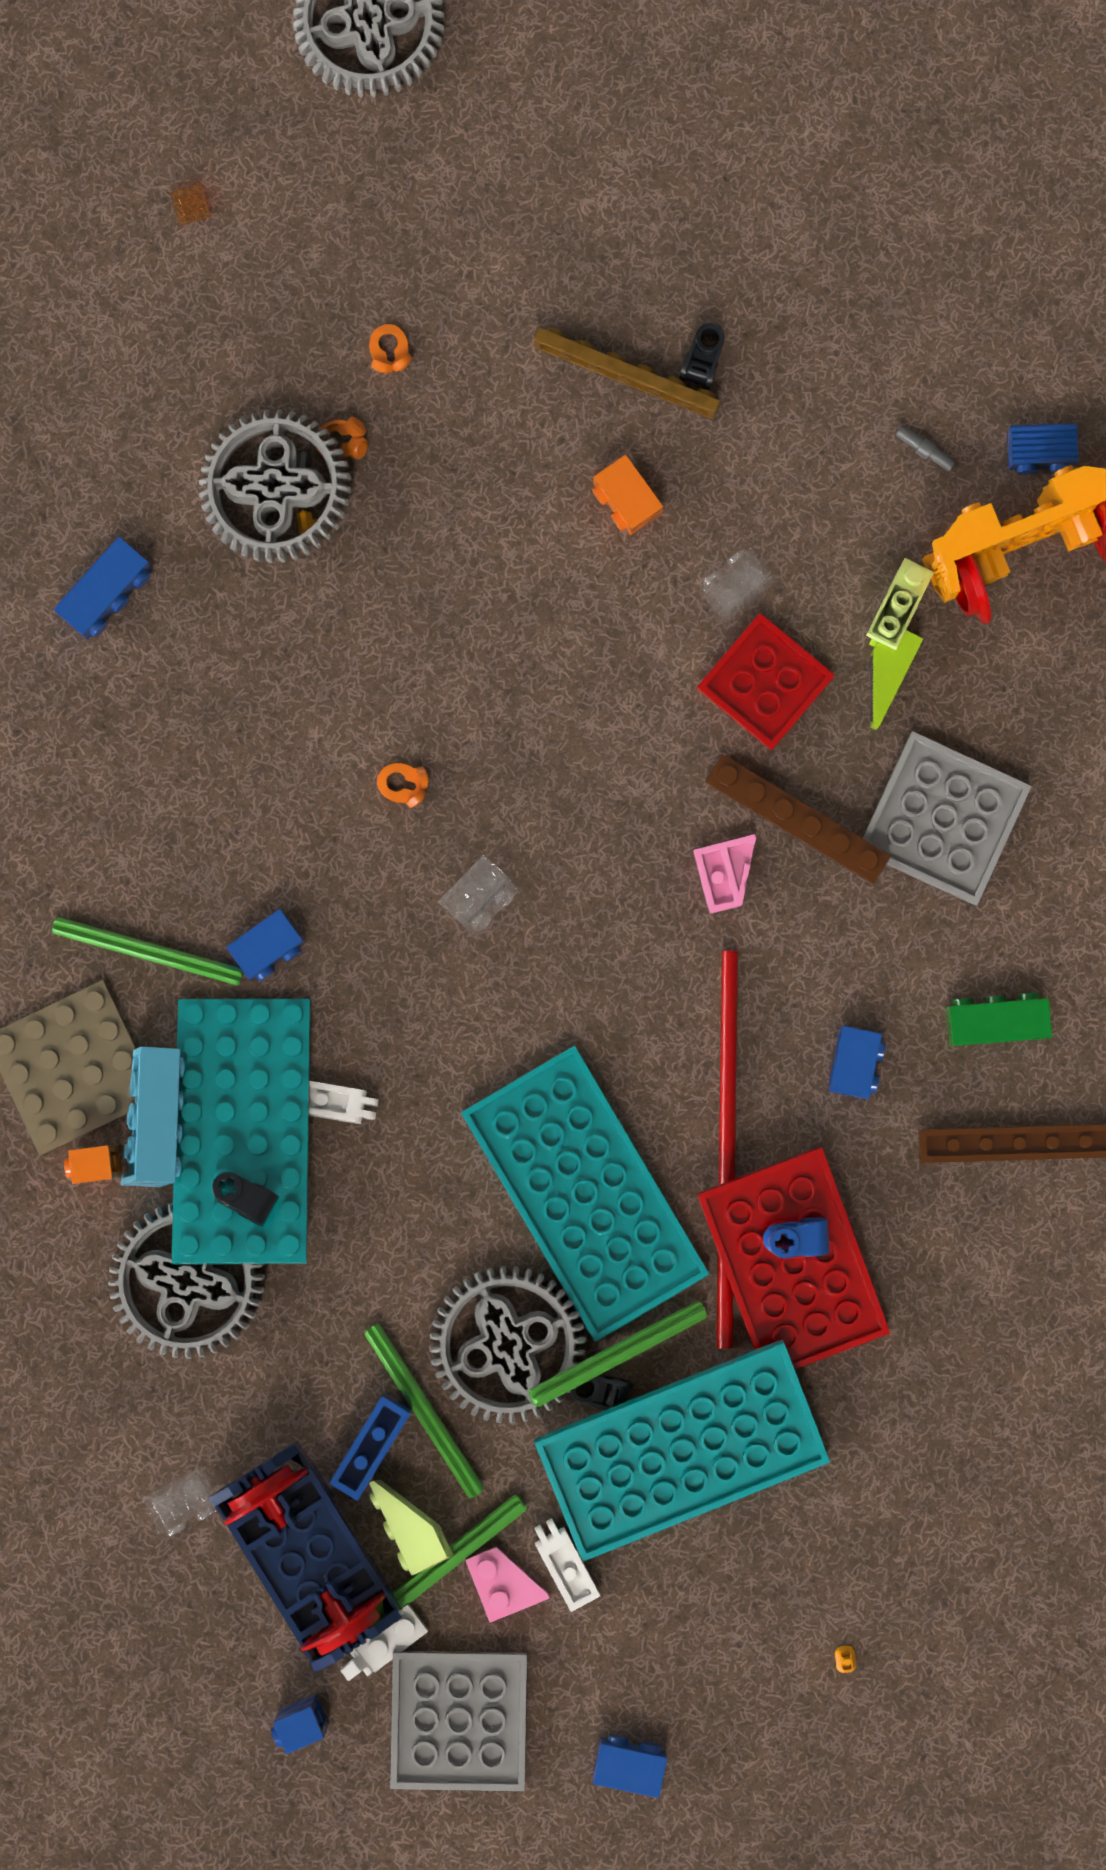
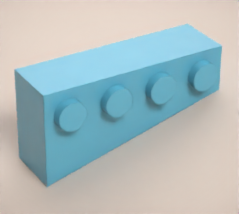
M139 1047L133 1050L129 1094L131 1097H135V1103L130 1104L127 1112L126 1124L129 1130H132V1136L128 1138L127 1144H124L123 1158H126L129 1163L128 1174H122L121 1186L162 1187L175 1183V1177L180 1175L181 1160L180 1157H176L177 1144L181 1142L182 1126L177 1124L178 1111H181L183 1106V1092L179 1091V1078L183 1077L185 1067L184 1058H180V1049Z

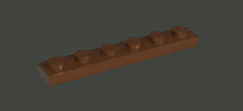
M723 754L705 781L707 785L872 885L875 884L891 858L886 852Z
M1106 1124L918 1130L919 1163L1106 1158Z

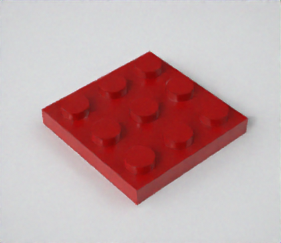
M759 613L696 689L767 749L772 751L832 681L835 675Z

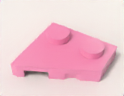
M755 834L693 850L709 914L742 906L756 841Z
M497 1546L465 1559L489 1622L549 1599L548 1592L544 1588L542 1589Z

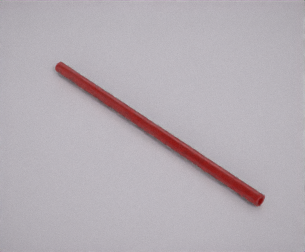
M722 951L718 1185L735 1179L738 951ZM717 1251L716 1348L732 1349L733 1292Z

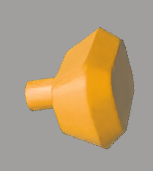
M303 509L297 514L300 534L306 532L318 521V519H312L311 512Z
M851 1646L838 1647L835 1651L837 1670L842 1673L854 1671L856 1669L854 1648Z

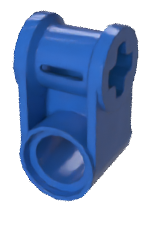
M807 1218L795 1222L773 1224L766 1229L763 1235L764 1245L769 1251L780 1258L829 1254L830 1243L827 1218ZM782 1234L787 1237V1241H783L780 1248L775 1244V1241H779Z

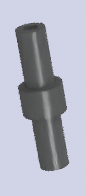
M904 425L895 434L899 439L916 449L915 453L923 459H931L948 472L954 466L956 460L936 448V443L928 437L923 439Z

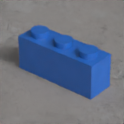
M118 537L53 610L86 640L91 636L95 638L106 628L108 623L105 620L113 612L119 613L129 602L127 596L135 587L140 589L147 583L151 577L149 571L152 567L147 560L123 539Z
M384 1393L329 1484L358 1501L410 1416L412 1409Z

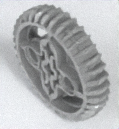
M295 0L296 5L299 7L293 10L294 18L297 19L293 22L294 31L298 32L295 35V41L301 44L298 49L300 55L306 56L304 59L305 64L308 67L313 66L312 70L315 76L323 74V83L328 84L333 80V88L336 91L344 84L345 93L348 95L353 92L354 88H357L358 96L362 98L365 94V89L370 90L371 97L375 98L377 95L376 89L382 88L383 94L388 96L389 86L394 85L396 91L400 92L401 81L404 80L407 85L411 86L413 83L411 74L421 78L423 74L420 66L429 69L431 66L429 58H436L437 49L435 47H440L442 44V38L439 36L444 33V25L441 24L445 20L444 13L440 11L443 8L442 0H420L417 2L414 0H344V6L328 10L320 19L318 26L314 27L313 14L318 0ZM353 5H356L358 9L353 11ZM397 10L408 12L403 18H395L392 15ZM382 12L385 13V20H386V24H385V25H384V22H383ZM365 14H368L373 22L372 29L366 24ZM425 16L423 36L415 52L400 65L386 71L396 56L393 37L410 32L417 25L419 17ZM352 18H354L356 31H353ZM335 25L345 27L341 33H332L330 31ZM384 30L385 37L382 38L380 33H383ZM365 37L366 41L362 42L361 38ZM322 41L334 49L355 46L361 65L375 73H355L335 65L323 54L317 42ZM373 44H375L376 48L379 49V60L376 58V55H374L372 51Z
M278 409L276 411L275 418L272 417L269 410H265L263 419L260 420L257 413H252L251 423H248L242 417L239 419L242 426L239 429L233 424L229 425L228 428L232 432L230 436L227 437L224 433H219V438L223 443L220 446L212 443L211 448L216 452L215 455H205V459L211 465L210 467H201V472L207 475L208 478L200 479L199 485L208 489L201 491L199 497L202 500L209 501L201 505V508L204 512H211L205 519L209 524H215L212 531L216 535L222 534L220 540L224 544L231 542L230 549L234 552L241 549L243 557L248 558L253 552V559L260 562L265 553L266 561L273 563L277 554L279 561L285 563L287 553H290L294 560H298V550L302 549L305 555L308 556L311 554V550L308 547L310 544L313 543L317 549L321 548L322 545L318 540L321 536L327 540L331 539L327 529L332 527L334 530H338L340 527L334 521L335 517L345 518L346 514L339 507H347L350 504L348 499L342 497V495H348L352 491L349 486L343 485V483L351 480V475L343 472L349 468V464L346 460H340L345 453L341 448L335 449L338 442L335 438L328 439L330 432L326 428L319 431L320 424L315 420L309 424V418L306 415H302L297 421V414L294 411H290L285 419L282 410ZM274 431L273 435L265 438L260 444L256 466H236L221 478L227 461L240 445L254 436ZM285 432L300 435L318 448L328 465L330 483H326L322 474L314 469L296 467L297 450L292 440L284 436ZM280 447L284 448L283 457L277 461H272L270 456L273 450ZM288 471L292 476H285L283 472ZM244 479H246L250 484L244 485L242 491H240L237 486L242 485ZM278 480V482L281 484V487H275V491L272 492L269 489V487L275 486V483ZM308 482H310L313 488H308L307 494H304L301 488L307 487ZM221 489H224L227 497L234 503L254 505V526L260 534L266 537L265 541L248 537L231 523L221 503ZM330 494L323 514L310 529L291 540L277 542V538L286 534L291 527L294 507H314ZM257 496H265L268 500L262 502ZM272 512H279V521L271 526L266 525L267 516Z
M173 1203L168 1204V1215L165 1214L162 1207H157L155 1210L158 1219L155 1220L150 1213L144 1214L146 1226L140 1221H135L133 1225L138 1233L135 1234L130 1230L124 1233L125 1237L131 1242L128 1244L120 1241L117 1244L119 1249L125 1251L124 1255L117 1253L112 1255V1259L121 1262L120 1267L112 1266L109 1268L110 1273L119 1274L118 1279L108 1281L109 1286L119 1287L118 1292L110 1294V1299L120 1297L122 1302L114 1306L113 1309L115 1312L125 1310L127 1315L119 1319L121 1324L129 1320L132 1321L133 1325L127 1329L128 1334L134 1333L137 1329L142 1332L136 1339L138 1343H142L149 1337L151 1339L147 1347L149 1350H153L157 1343L162 1344L160 1355H165L169 1347H173L172 1357L178 1358L181 1348L185 1349V1357L190 1359L193 1357V1348H197L199 1357H204L206 1355V1345L209 1346L210 1351L214 1354L218 1352L216 1341L219 1340L225 1348L230 1345L227 1334H230L236 1340L241 1337L240 1332L235 1328L237 1325L245 1330L250 1327L249 1323L243 1319L244 1316L252 1319L257 1316V1313L249 1309L250 1304L253 1306H261L262 1301L254 1298L253 1295L254 1293L260 1294L265 1291L264 1287L255 1286V1281L265 1279V1274H255V1268H260L264 1264H243L245 1283L244 1291L240 1292L236 1279L230 1273L213 1267V1264H203L202 1267L205 1274L213 1277L211 1279L200 1275L201 1270L195 1265L187 1264L179 1268L168 1265L167 1262L172 1263V1254L162 1250L145 1252L137 1259L135 1254L151 1234L162 1227L173 1224ZM159 1262L158 1268L167 1274H159L153 1278L152 1271L145 1266ZM132 1267L135 1268L137 1279L143 1286L161 1293L156 1314L158 1321L165 1328V1332H160L151 1326L137 1310L130 1291V1269ZM189 1271L191 1273L190 1278L198 1284H191L184 1288V1282L176 1276L185 1275ZM161 1281L174 1285L173 1290L179 1295L171 1297V1287L162 1284ZM220 1281L222 1282V1289L230 1294H223L217 1299L214 1297L215 1292L207 1286H214ZM197 1292L206 1295L207 1298L199 1296L190 1301L185 1296ZM235 1301L239 1302V1306L232 1317L217 1330L200 1337H175V1332L185 1330L192 1325L199 1306L222 1310L228 1308ZM174 1302L181 1304L185 1311L184 1317L180 1321L172 1319L168 1312L170 1305Z
M501 1266L500 1276L494 1277V1270L490 1267L487 1269L488 1279L483 1280L481 1273L476 1272L474 1274L477 1281L476 1284L472 1285L471 1281L465 1278L463 1284L467 1288L466 1291L463 1292L459 1287L455 1286L452 1290L458 1298L456 1300L449 1296L444 1298L445 1303L451 1307L449 1311L442 1307H439L437 1310L438 1314L445 1317L444 1322L433 1320L432 1325L441 1328V1333H431L430 1339L440 1340V1344L430 1346L429 1349L432 1353L440 1352V1357L432 1359L431 1363L433 1366L443 1365L444 1369L436 1372V1378H442L447 1375L449 1379L442 1384V1389L446 1390L452 1385L456 1389L451 1393L450 1399L455 1400L460 1394L464 1397L459 1406L461 1409L466 1408L468 1403L471 1402L474 1404L471 1415L476 1416L479 1407L485 1409L483 1420L488 1421L490 1413L496 1412V1422L502 1423L503 1413H509V1422L512 1424L515 1423V1413L521 1412L522 1420L526 1422L528 1421L527 1410L533 1409V1413L537 1418L541 1416L539 1407L533 1404L529 1396V1390L540 1383L541 1377L535 1354L552 1346L557 1339L558 1328L563 1327L566 1348L564 1360L558 1374L580 1363L574 1360L575 1356H585V1350L576 1348V1344L585 1343L586 1338L585 1336H575V1331L584 1329L583 1323L573 1325L572 1320L579 1317L580 1314L578 1311L567 1312L566 1309L574 1304L571 1299L564 1303L559 1300L565 1294L564 1289H560L556 1294L551 1292L556 1284L554 1280H551L544 1287L541 1285L544 1274L539 1273L535 1282L530 1280L532 1269L527 1268L525 1278L519 1277L518 1266L513 1267V1276H506V1266ZM501 1286H515L530 1290L545 1299L558 1316L553 1318L546 1312L534 1311L518 1317L509 1299L500 1294H492L490 1289ZM480 1294L482 1298L476 1305L474 1315L481 1334L463 1343L458 1351L457 1361L453 1362L450 1353V1335L454 1321L465 1304ZM488 1301L496 1309L502 1308L503 1313L500 1315L501 1326L497 1322L495 1323L493 1318H486L485 1315L489 1313ZM505 1317H509L513 1326H523V1339L531 1346L526 1351L528 1364L524 1363L519 1351L522 1350V1337L515 1330L511 1332ZM534 1322L545 1324L548 1329L546 1337L541 1340L533 1339L528 1331L530 1325ZM487 1325L491 1326L496 1337L493 1340V1351L500 1359L505 1358L510 1372L506 1371L502 1362H492V1349L488 1344L484 1343L490 1335ZM502 1332L509 1340L515 1339L517 1341L513 1345L514 1357L511 1356V1353H508L507 1349L500 1350L499 1345L502 1344ZM481 1349L484 1351L487 1357L485 1364L479 1367L470 1364L468 1354L471 1350ZM515 1363L523 1371L529 1370L530 1374L526 1377L527 1387L519 1379L513 1380L512 1376L516 1373ZM458 1371H463L468 1376L475 1378L498 1372L506 1389L513 1394L524 1395L525 1400L506 1403L486 1399L472 1391L462 1381ZM559 1396L555 1398V1400L558 1403H561L563 1401L562 1396ZM550 1401L544 1404L546 1410L551 1411L553 1409Z

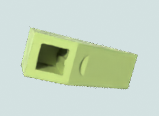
M904 558L866 636L896 650L934 572Z
M374 1480L369 1483L372 1489L369 1491L371 1501L377 1510L381 1509L386 1519L383 1522L384 1529L391 1540L395 1539L400 1549L397 1556L405 1571L409 1570L411 1576L419 1574L454 1556L438 1523L382 1480Z

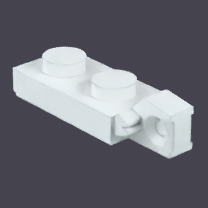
M410 1604L402 1608L404 1611L403 1616L375 1638L366 1639L367 1642L364 1645L361 1644L358 1648L353 1649L350 1653L353 1659L341 1667L342 1669L340 1670L348 1681L362 1670L367 1676L377 1672L393 1659V1651H404L428 1632V1628Z

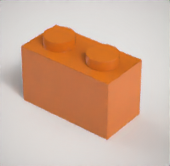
M626 454L593 477L595 487L592 491L602 505L607 503L614 513L611 515V518L620 531L626 529L630 535H633L663 513V505Z
M118 1145L68 1150L69 1158L64 1159L65 1174L67 1178L72 1179V1184L116 1179L122 1176Z

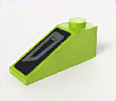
M907 630L896 650L872 638L869 645L874 647L870 655V728L874 730L879 728L923 641V638Z

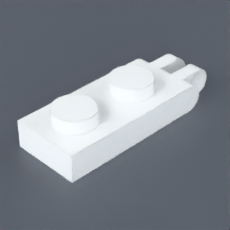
M309 1081V1116L361 1124L362 1118L375 1120L376 1112L364 1110V1105L378 1107L379 1100L366 1097L367 1091Z
M551 1518L546 1521L551 1531L550 1535L546 1536L541 1525L534 1527L540 1539L535 1542V1545L569 1610L572 1612L600 1597V1593L565 1527L558 1530L554 1520Z

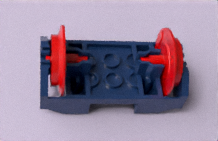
M297 1440L245 1475L213 1493L209 1500L218 1510L224 1520L223 1524L229 1528L301 1645V1651L305 1652L311 1662V1666L317 1672L339 1661L347 1652L351 1653L353 1649L358 1648L361 1644L364 1645L367 1642L366 1639H373L402 1618L404 1611L397 1602L387 1580L371 1554L364 1552L332 1500L334 1495L319 1470ZM290 1459L305 1467V1469L293 1472L287 1464L273 1471ZM379 1590H381L382 1593H379V1594H377V1595H375V1596H373V1597L367 1599V1598L370 1597L371 1595H373V1594H375L376 1592H378ZM383 1601L384 1613L380 1614L377 1607Z

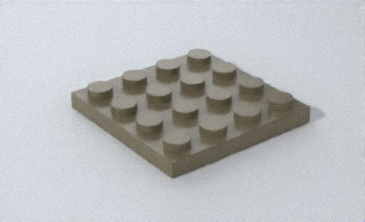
M101 980L0 1029V1073L39 1156L49 1153L127 1115L130 1104L135 1103V1097H131L129 1091L133 1050L137 1048L105 980Z

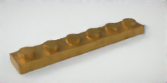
M538 328L534 337V348L694 413L714 420L718 411L720 400L715 399L716 396L712 392L701 388L695 391L685 387V382L678 378L668 376L665 379L655 375V370L643 364H638L637 367L625 362L624 357L616 353L607 352V355L596 351L594 345L584 340L574 342L566 339L565 334L557 329L547 328V330Z

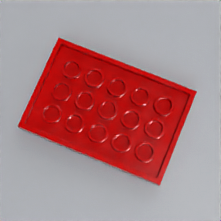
M821 1146L696 1193L754 1350L782 1339L794 1370L890 1334ZM807 1218H827L830 1243L829 1254L780 1258L769 1251L764 1245L763 1235L766 1229L773 1224L795 1222ZM781 1234V1239L775 1241V1244L781 1248L782 1242L787 1241V1237Z

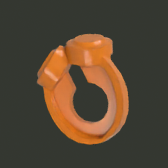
M384 324L373 331L370 337L369 348L373 359L371 367L374 370L388 374L392 373L393 370L395 372L402 371L411 363L413 357L409 354L408 341L404 332L399 327L392 324ZM386 334L395 336L398 341V345L394 349L395 360L393 362L387 360L386 352L379 347L380 338Z
M350 417L347 421H330L320 427L319 431L326 428L330 434L339 432L342 436H352L349 442L342 443L340 448L344 451L345 455L340 460L349 457L359 460L365 456L368 442L363 436L367 430L364 424L356 417Z
M393 763L385 766L380 771L377 777V786L381 794L387 799L396 803H406L412 808L416 807L425 798V789L428 788L429 778L423 766L413 768L407 764ZM393 773H400L405 777L406 781L415 783L416 788L414 790L403 788L398 792L392 791L387 786V779Z

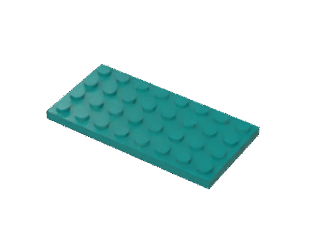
M178 999L177 1049H180V1058H184L185 1067L183 1077L179 1078V1091L183 1092V1106L181 1111H178L177 1124L182 1126V1138L180 1144H177L176 1157H180L181 1170L179 1177H175V1183L173 1184L172 1264H307L310 999ZM223 1172L235 1173L252 1183L269 1189L279 1196L263 1227L250 1222L237 1214V1212L217 1202L212 1190V1184L219 1174ZM230 1182L228 1186H220L224 1197L228 1193H236L233 1182Z
M575 1045L461 1112L569 1299L574 1302L575 1309L579 1312L582 1321L595 1342L709 1275Z
M782 1339L533 1439L582 1562L830 1463Z

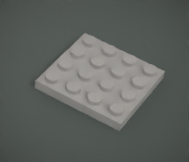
M912 731L862 839L891 856L887 863L888 866L976 906L980 901L1032 786Z
M393 1651L390 1789L525 1791L527 1652Z

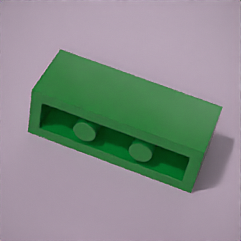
M1039 993L1019 994V1001H1006V995L986 997L987 1003L974 1004L973 998L953 1000L954 1006L945 1007L949 1047L1052 1038L1049 998L1039 999Z

